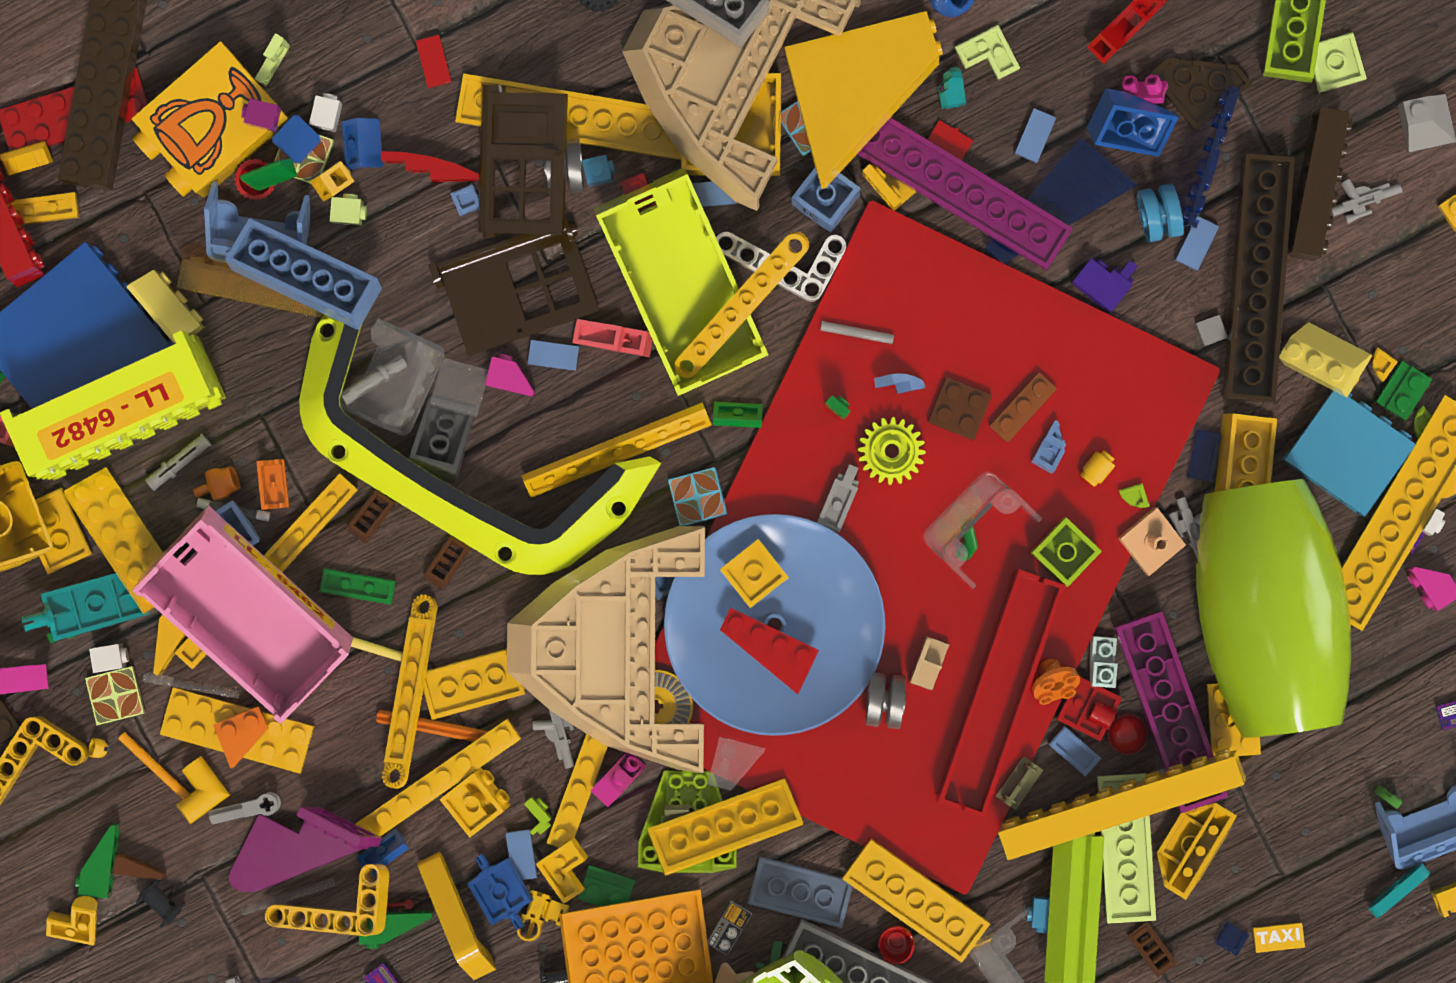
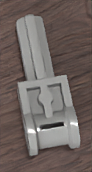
M267 792L256 799L210 810L209 819L212 824H218L258 814L268 816L279 810L281 799L276 793ZM267 798L269 801L274 802L270 809L268 806L264 807L263 805Z

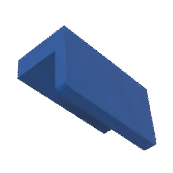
M354 118L342 121L345 166L349 170L383 167V162L381 161L380 120Z

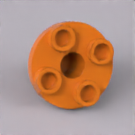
M1047 659L1038 665L1037 671L1040 677L1034 682L1032 692L1041 705L1049 704L1061 698L1069 699L1076 694L1075 689L1080 683V676L1074 668L1061 667L1056 659Z

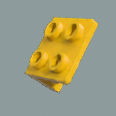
M869 164L862 170L864 178L893 211L916 193L913 189L881 171L877 166Z

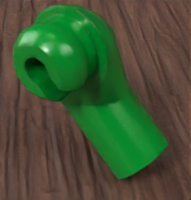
M974 526L962 528L964 542L955 552L956 558L960 561L969 560L978 549Z

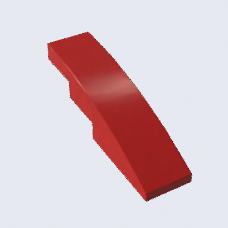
M381 151V161L384 164L406 163V171L408 173H430V180L432 182L479 181L478 173L449 161L408 152Z

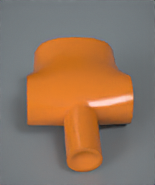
M232 466L208 470L205 472L207 484L194 488L193 492L197 498L210 493L214 502L224 500L230 494L240 489L238 475Z

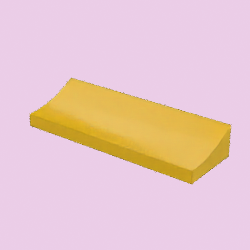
M1222 414L1215 492L1271 483L1277 419L1241 414Z

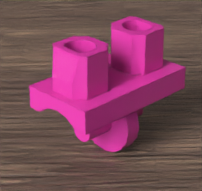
M1134 75L1124 77L1122 83L1123 92H1128L1153 104L1164 103L1168 83L1167 81H1161L1158 75H1149L1145 78L1144 82H1138Z

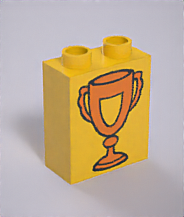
M220 41L132 118L141 129L132 139L151 160L160 153L168 160L173 167L164 176L183 197L193 189L195 193L205 198L210 192L212 182H218V185H220L240 167V164L250 159L265 146L290 119L281 110L276 132L247 126L244 123V118H241L243 106L248 104L249 98L274 105L277 104L234 54Z

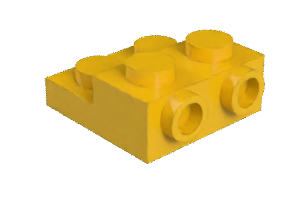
M481 767L440 799L469 838L511 806L508 802L509 796L506 791L498 789L493 783L494 777L491 772L483 770Z

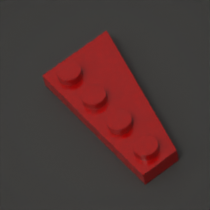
M731 607L720 628V631L796 694H799L819 652L818 649Z

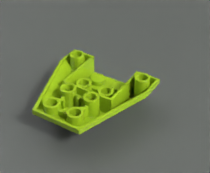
M690 771L663 772L638 842L639 868L663 872L647 829L664 823V805H689V813L723 801L714 773L710 771H703V773ZM737 849L674 873H714L736 868Z

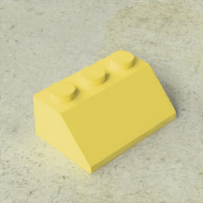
M152 270L127 286L129 291L173 343L177 344L172 334L181 330L188 332L189 336L199 333L204 328L201 323L204 320L195 309L190 310L185 303L188 300L179 290L175 292L171 288L170 284L172 281L163 271L159 273Z
M1309 322L1290 337L1279 355V359L1285 366L1346 398L1372 357L1371 354Z

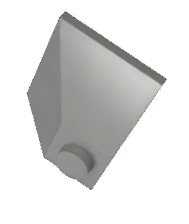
M1446 94L1408 100L1397 105L1408 153L1456 142Z

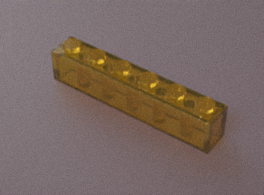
M190 256V260L182 259L177 288L181 290L322 318L324 315L228 268L227 263L214 261L213 265L205 264V259Z

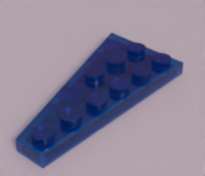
M1230 86L1228 90L1222 91L1219 104H1222L1220 114L1215 113L1211 123V127L1214 128L1212 137L1207 136L1203 151H1206L1205 158L1199 160L1195 170V174L1198 175L1196 183H1191L1187 197L1191 199L1188 206H1183L1182 208L1184 228L1191 230L1198 227L1199 220H1196L1195 216L1200 215L1206 201V196L1203 195V192L1208 191L1221 153V150L1218 148L1226 137L1228 128L1226 125L1232 117L1240 88Z
M1080 138L1027 200L1070 226L1136 187L1137 184ZM992 239L985 247V250L1003 265L1019 256L1018 253L995 239Z

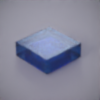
M1227 922L1216 939L1215 944L1237 956L1249 935Z

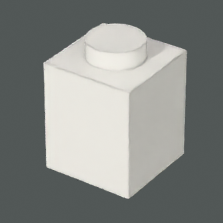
M323 93L322 97L315 96L309 122L312 127L336 132L342 109V103L337 100V96Z
M123 643L89 649L93 673L127 667L126 662H129V653L127 648L123 647Z

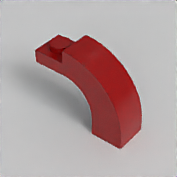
M1133 0L1087 48L1105 64L1158 12L1167 0Z

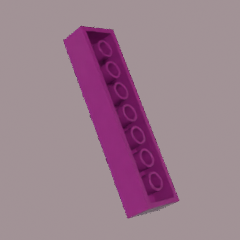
M1156 611L1113 626L1164 773L1168 771L1169 767L1182 763L1184 767L1190 765L1195 758L1206 756L1209 759L1214 757L1163 612ZM1224 791L1177 806L1179 812L1184 813L1227 798L1228 795Z

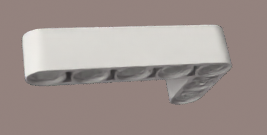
M722 232L716 237L718 243L722 238H730L733 246L729 250H722L724 257L752 272H755L770 255L732 233ZM838 235L828 237L808 274L793 267L789 272L796 274L797 282L793 285H788L782 279L777 285L807 301L818 300L845 252V240ZM831 241H838L842 246V250L838 253H832L828 249V244ZM745 249H750L754 253V258L750 262L743 261L740 257L741 252ZM820 262H826L830 266V272L826 275H821L817 272L816 266ZM813 283L819 288L817 295L808 296L806 294L805 287L808 284Z

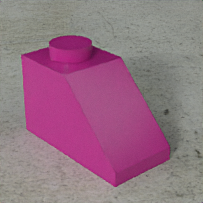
M498 354V358H491L485 383L486 386L531 397L535 396L534 389L519 365L512 361V356Z

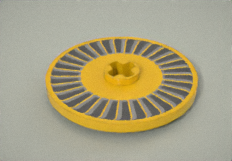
M655 670V700H658L659 704H663L664 707L660 708L659 713H655L654 723H689L693 713L692 697L684 689L676 675L664 670Z

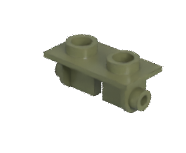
M1023 756L996 794V797L1016 810L1043 772V769Z

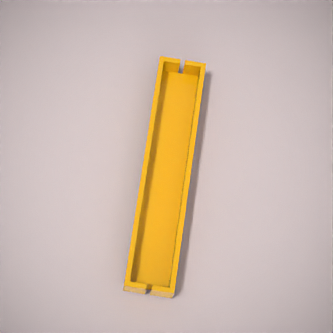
M1229 748L1215 752L1216 755L1209 759L1206 756H1201L1193 759L1190 765L1184 767L1182 763L1173 765L1168 768L1166 773L1159 774V771L1151 772L1138 782H1136L1135 778L1122 782L1119 788L1113 789L1112 786H1108L1098 790V793L1091 797L1087 793L1075 797V801L1066 804L1065 801L1051 805L1052 808L1048 811L1043 812L1042 808L1029 812V815L1023 819H1020L1019 816L1005 820L1006 823L1002 824L1003 826L998 832L1007 860L1245 784L1246 776L1237 750L1230 751Z

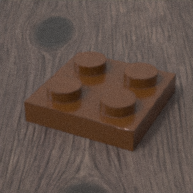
M946 377L928 423L974 441L992 395Z

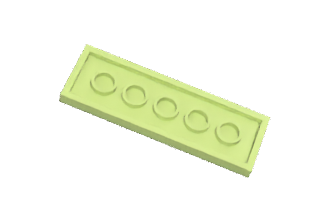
M1146 773L1097 776L1098 790L1108 786L1116 789L1122 785V782L1134 778L1136 782L1141 781L1145 778ZM1149 815L1100 831L1101 836H1104L1103 879L1107 923L1156 920Z

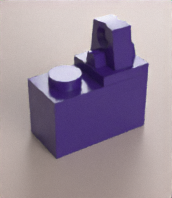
M1091 258L1071 284L1110 313L1133 285L1134 279L1130 276L1138 266L1130 260L1122 270L1116 267L1109 273L1107 271L1108 266L1099 259L1094 261Z

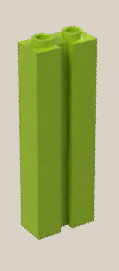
M1092 833L1053 846L1044 982L1095 983L1104 836Z

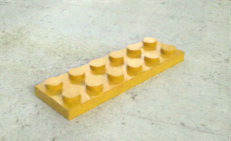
M105 467L66 489L63 494L141 612L145 614L155 607L143 596L139 597L132 590L142 573L163 552Z
M173 687L160 735L224 752L213 725L249 711L252 708ZM262 711L269 729L243 758L301 774L315 726L288 718L280 724L273 718V714Z
M785 779L653 826L647 830L666 876L802 826L803 821Z
M872 838L869 839L842 876L844 881L961 963L990 925V921Z

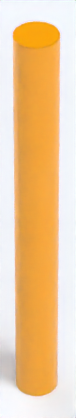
M126 732L118 738L182 800L191 794Z

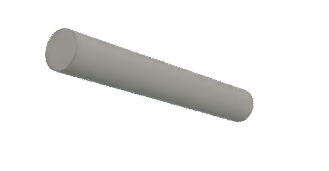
M822 321L820 329L821 331L892 344L894 339L893 334Z

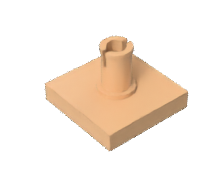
M1153 507L1118 537L1147 576L1154 573L1186 546L1157 507Z

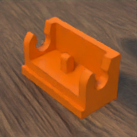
M285 459L256 461L261 510L290 508Z

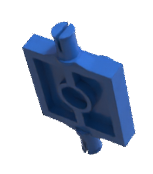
M484 853L479 855L475 860L482 871L467 884L491 926L503 919L510 918L517 931L525 926L518 912H520L523 906L533 901V898L509 858L497 865L490 866Z

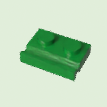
M1402 360L1375 400V403L1406 421L1432 379Z
M589 864L583 882L585 890L579 894L578 899L598 906L627 902L630 899L636 879Z

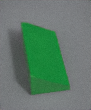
M289 158L275 161L242 174L240 178L255 190L261 191L296 177L297 172L293 160Z

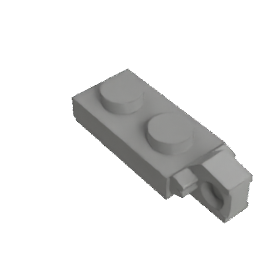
M849 464L845 475L839 473L837 479L835 478L817 523L835 532H840L858 489L859 481L854 480L858 467Z

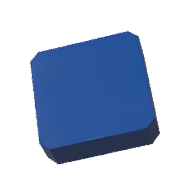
M293 115L272 138L273 143L292 159L295 164H301L322 142L321 137L298 115Z

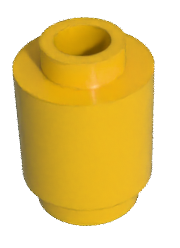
M1104 450L1101 453L1096 451L1083 466L1080 476L1096 487L1098 483L1101 484L1115 467L1112 464L1114 458Z

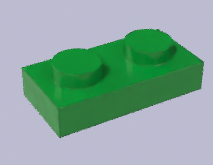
M839 395L837 398L831 396L824 404L842 420L851 412L848 409L850 404Z
M714 402L713 425L762 428L763 404Z

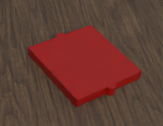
M940 120L928 138L930 142L960 160L964 158L974 141L960 133L958 128L954 129Z

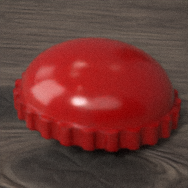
M249 159L237 168L234 178L236 181L235 185L240 194H243L245 198L261 200L270 195L271 191L274 190L276 185L261 191L255 190L240 178L242 174L268 165L266 161Z
M1128 713L1127 715L1117 716L1107 729L1109 745L1121 755L1138 753L1148 741L1147 725L1143 722V719H1140L1139 716L1136 717L1134 714L1130 715Z

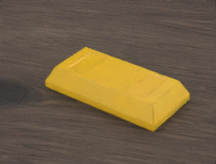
M45 141L0 154V161L7 176L54 162Z

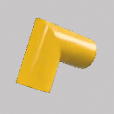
M202 756L182 769L183 774L195 791L177 803L176 806L188 823L192 824L228 798L230 794Z
M90 896L78 897L71 906V915L50 911L47 917L46 936L94 945L97 928V901Z

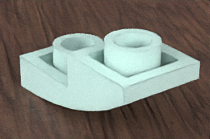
M1092 636L1090 641L1091 686L1116 688L1118 664L1115 663L1117 638Z

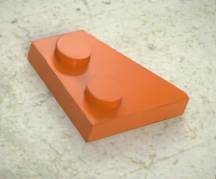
M260 706L213 725L230 769L238 764L269 729Z

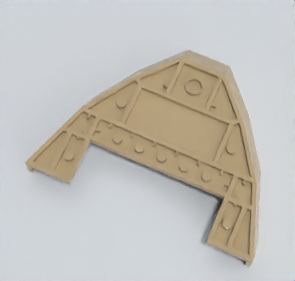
M769 0V12L741 48L673 4L668 3L643 10L622 53L645 103L678 152L735 202L757 211L759 208V198L778 162V158L737 141L735 137L795 18L841 36L854 8H859L861 0Z
M678 526L605 550L551 584L507 623V672L550 711L603 745L677 770L703 773L704 724L654 723L655 577H705V527Z

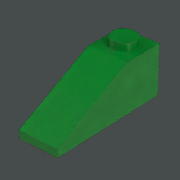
M114 823L109 827L82 868L81 873L77 874L75 888L78 889V895L105 899L112 896L113 869L121 823Z
M434 910L386 912L385 928L382 933L359 936V945H365L366 949L380 948V944H385L431 919L434 916ZM371 919L367 923L370 930L373 928V921Z

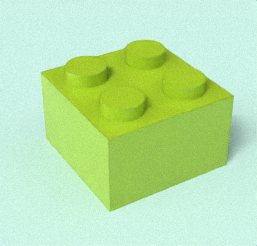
M1063 517L1030 553L1063 585L1068 587L1102 551L1067 517Z

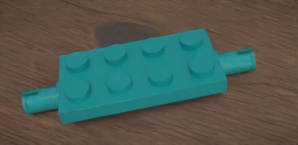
M115 573L40 594L44 607L42 612L22 616L21 620L22 623L33 621V623L23 626L25 632L47 626L50 628L53 641L146 616L149 615V611L145 614L141 612Z

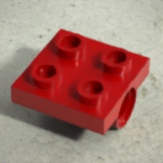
M1080 677V683L1075 689L1076 694L1065 700L1056 720L1101 742L1106 730L1115 718L1122 697L1102 687L1091 686L1090 681Z

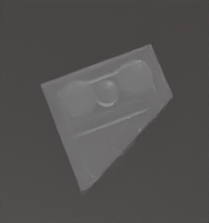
M719 736L707 785L732 790L764 753L765 748Z

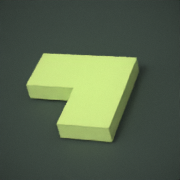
M999 25L954 47L965 70L985 59L988 60L998 80L1020 69Z
M276 33L263 54L266 60L255 77V80L263 86L268 85L290 48L288 42Z

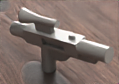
M1350 179L1341 183L1349 196L1350 201L1331 207V215L1334 217L1352 210L1354 214L1344 215L1345 222L1348 225L1360 217L1372 214L1371 209L1366 210V205L1374 202L1378 204L1381 203L1380 200L1402 193L1401 185L1390 186L1387 183L1373 189L1366 186L1355 188Z
M1182 497L1176 500L1182 520L1179 521L1177 511L1168 515L1174 523L1180 538H1183V532L1187 531L1190 540L1189 545L1193 548L1198 560L1197 540H1199L1200 534L1199 522L1201 513L1193 517L1186 497Z
M549 710L552 720L533 721V730H545L547 738L555 744L558 759H563L565 769L574 767L569 746L571 742L570 739H567L565 727L568 726L570 731L575 730L574 725Z

